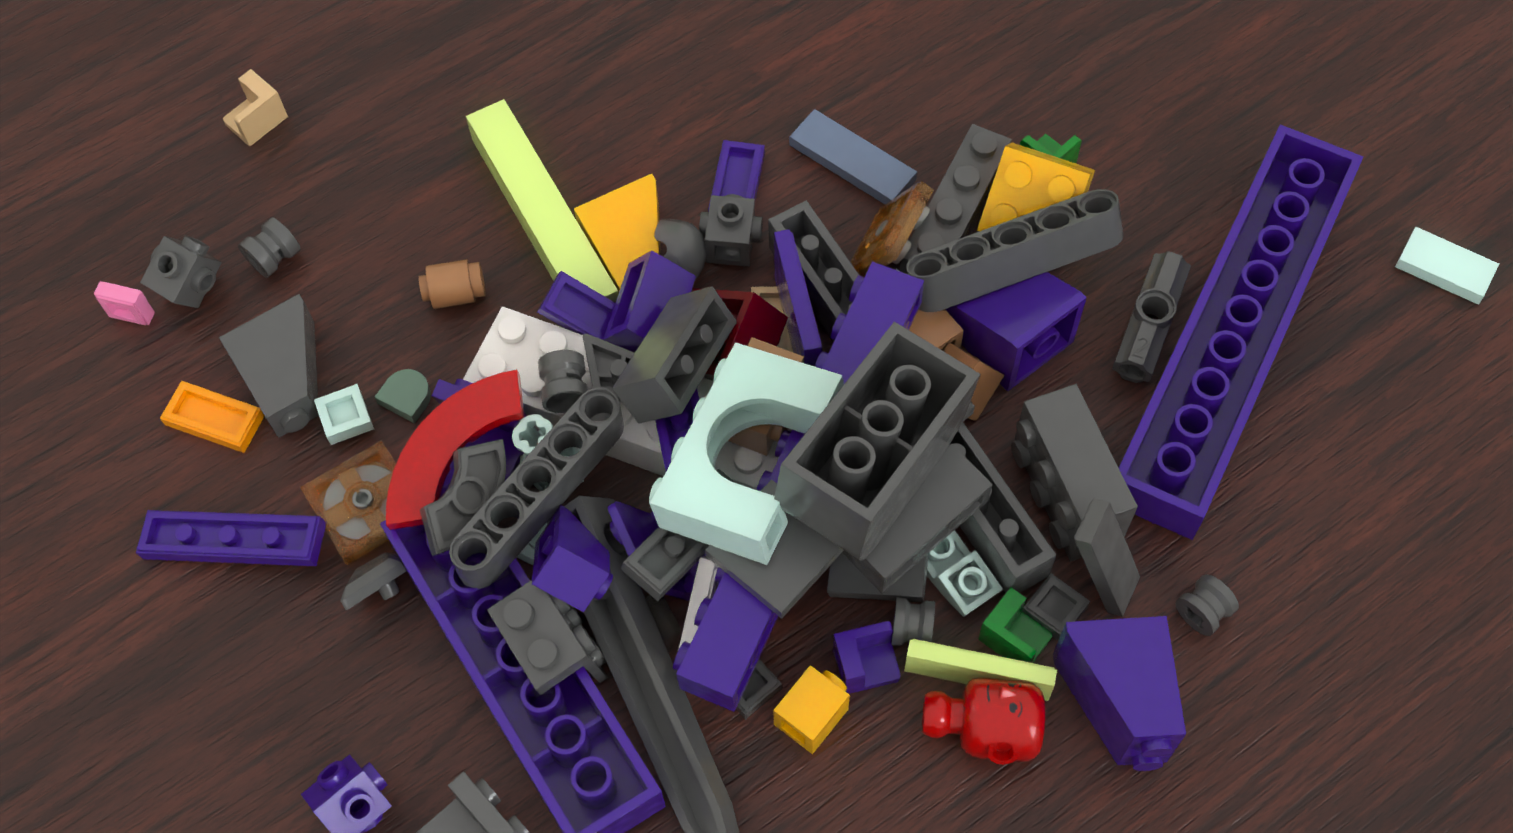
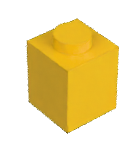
M810 665L773 710L774 725L813 754L848 711L850 695L845 692L847 686L830 671L824 670L823 673H820Z

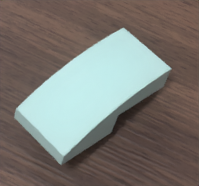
M955 530L927 554V577L963 617L1003 590L977 551L974 550L971 553Z

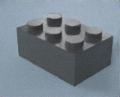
M1077 384L1024 401L1020 419L1016 423L1017 431L1015 439L1011 443V449L1017 465L1020 468L1025 467L1032 480L1030 482V490L1036 505L1039 508L1044 507L1051 520L1049 531L1058 549L1064 548L1070 562L1082 558L1074 536L1093 498L1111 503L1125 537L1138 506Z

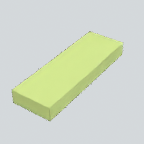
M917 639L910 640L904 669L905 672L967 684L974 678L1026 681L1035 684L1041 689L1045 701H1049L1057 670L1054 667Z

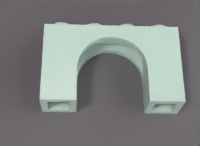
M735 342L727 359L723 358L718 363L714 373V383L706 398L702 397L697 402L693 413V423L686 436L680 437L675 443L671 455V464L664 477H659L652 486L649 504L659 528L767 565L788 524L786 514L781 509L780 502L774 499L775 496L734 483L721 476L715 470L717 456L721 448L732 436L752 426L772 424L806 433L843 387V375Z

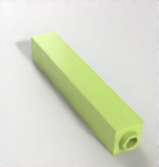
M505 99L467 115L466 119L472 141L553 281L557 274L563 271L616 303L619 294L616 286Z

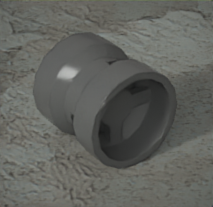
M270 217L261 225L260 234L254 237L247 236L238 244V248L246 260L266 278L278 270V263L282 258H292L301 250L299 243L291 232L274 217Z
M556 350L546 353L538 360L539 377L545 382L541 390L543 408L553 413H566L579 397L588 390L587 384L582 381V377L586 373L584 356L573 350Z

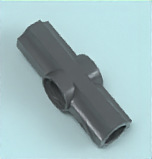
M1170 251L1153 255L1112 369L1118 372L1122 379L1138 383L1141 381L1150 382L1191 268V265L1183 259L1182 255ZM1145 314H1152L1158 317L1159 319H1151L1147 317Z

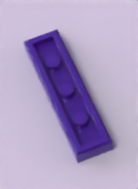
M147 510L136 554L142 559L317 566L326 522L321 516Z

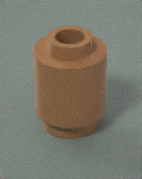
M468 259L427 265L425 268L426 275L419 276L423 302L431 301L433 309L474 303L476 298L486 296L480 262L469 263Z

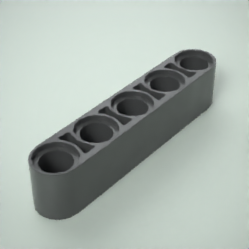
M1107 189L1092 190L913 256L908 261L906 268L908 275L924 280L922 303L919 310L924 312L941 311L1117 246L1124 236L1119 199L1113 191Z
M596 387L582 394L456 535L450 544L449 554L460 580L465 585L481 589L494 583L553 516L558 507L567 500L620 439L624 430V422L619 399L613 391L607 388ZM599 413L610 414V417L603 421L591 420L593 416ZM566 448H580V451L575 455H560ZM535 483H550L543 491H529L530 487ZM504 518H518L517 523L512 527H497ZM473 554H486L485 559L477 565L465 564L467 558Z

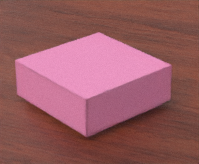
M100 281L94 292L96 299L111 318L149 325L155 311L141 290Z

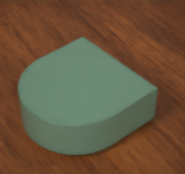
M404 369L395 372L386 380L375 395V400L378 405L415 424L430 402L431 390L423 374L416 370Z

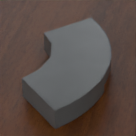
M503 439L460 448L453 452L454 473L449 488L437 501L420 509L432 556L450 550V544L456 535L504 483L506 455Z

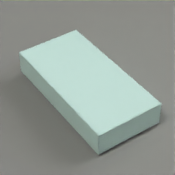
M1415 227L1395 267L1479 305L1499 263Z

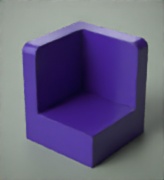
M890 621L833 635L834 657L840 678L847 686L845 692L848 694L896 683L900 680L901 673L891 643L893 629Z

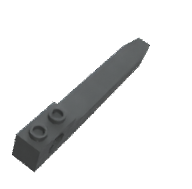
M579 495L564 507L569 509L610 552V573L613 574L612 582L604 596L600 600L593 598L585 609L584 614L679 823L685 833H739L733 804L686 693L679 689L677 672L673 669L672 660L641 586L621 570L623 562L629 556L624 546L616 540L610 529L612 519L608 512V506L614 503L615 500Z

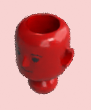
M974 678L966 684L962 698H951L945 692L936 690L924 695L922 733L930 738H942L947 734H959L961 747L965 753L979 759H990L992 762L1001 765L1010 764L1014 761L1025 762L1032 760L1041 751L1045 730V700L1041 689L1033 683Z

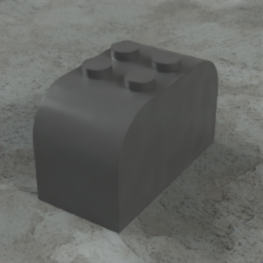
M893 322L782 462L774 499L780 502L781 509L855 558L860 561L864 560L877 546L945 453L967 413L981 374L898 323Z

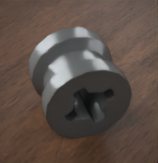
M1206 574L1196 581L1195 590L1192 593H1183L1177 599L1176 608L1190 627L1202 635L1211 636L1220 627L1219 621L1223 617H1231L1239 609V603L1229 587L1216 577Z
M896 597L892 645L902 646L913 639L932 642L935 601L925 600L921 604H912L907 598Z

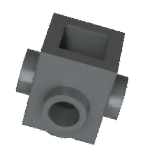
M735 194L726 196L711 195L709 212H701L699 231L705 238L706 263L750 267L753 242H761L763 217L755 216V199L744 198Z
M185 235L183 240L164 236L160 244L152 252L151 262L140 283L172 303L199 308L205 294L213 287L216 281V273L222 262L209 255L207 252L210 247L196 238Z

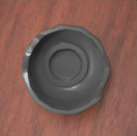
M667 218L659 220L654 237L657 241L663 242L667 247V252L663 257L694 274L696 281L705 266L707 257L703 234L692 223Z

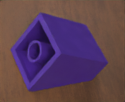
M1045 272L945 310L964 330L961 344L971 355L1004 375L1000 385L1008 392L1074 342L1087 297L1071 285Z
M1167 616L1066 622L1053 653L1054 665L1116 764H1132L1133 769L1136 771H1150L1163 767V763L1168 762L1186 735Z

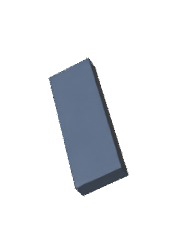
M815 109L789 136V145L890 208L895 206L917 179L916 170Z

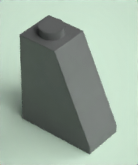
M300 294L219 337L278 438L287 433L301 430L310 420L319 416L314 399L318 398L315 322Z

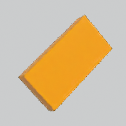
M181 380L160 419L166 426L245 453L265 415L259 407Z

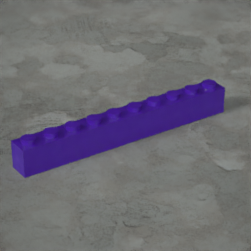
M872 261L865 277L858 275L855 279L849 295V301L853 303L847 315L843 313L838 315L831 333V339L835 341L829 353L824 351L820 353L815 367L843 375L845 384L893 322L908 330L910 329L922 303L924 280ZM788 430L783 431L775 450V457L779 459L772 472L764 471L756 490L761 491L771 479L776 483L778 482L782 462L805 433L795 430L791 432ZM718 567L715 582H718L719 585L712 599L705 597L701 602L694 620V625L698 626V629L691 643L684 641L680 646L674 660L673 669L677 671L676 676L679 689L735 712L778 615Z

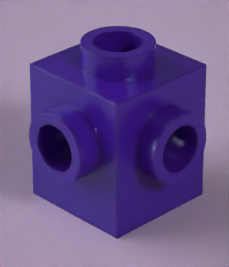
M350 754L342 761H335L325 767L318 775L317 781L301 793L311 810L331 833L367 832L374 828L382 819L383 813L392 807L380 792L388 786L386 781L370 762L361 768Z

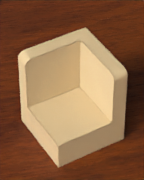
M252 69L238 78L247 99L223 117L225 125L249 147L288 117L278 92Z

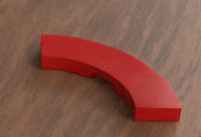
M517 369L483 378L464 387L448 397L420 423L403 448L392 473L386 502V526L390 530L424 525L420 509L439 499L442 486L451 469L450 464L453 461L454 451L463 448L468 442L473 443L496 427L524 418L521 379Z

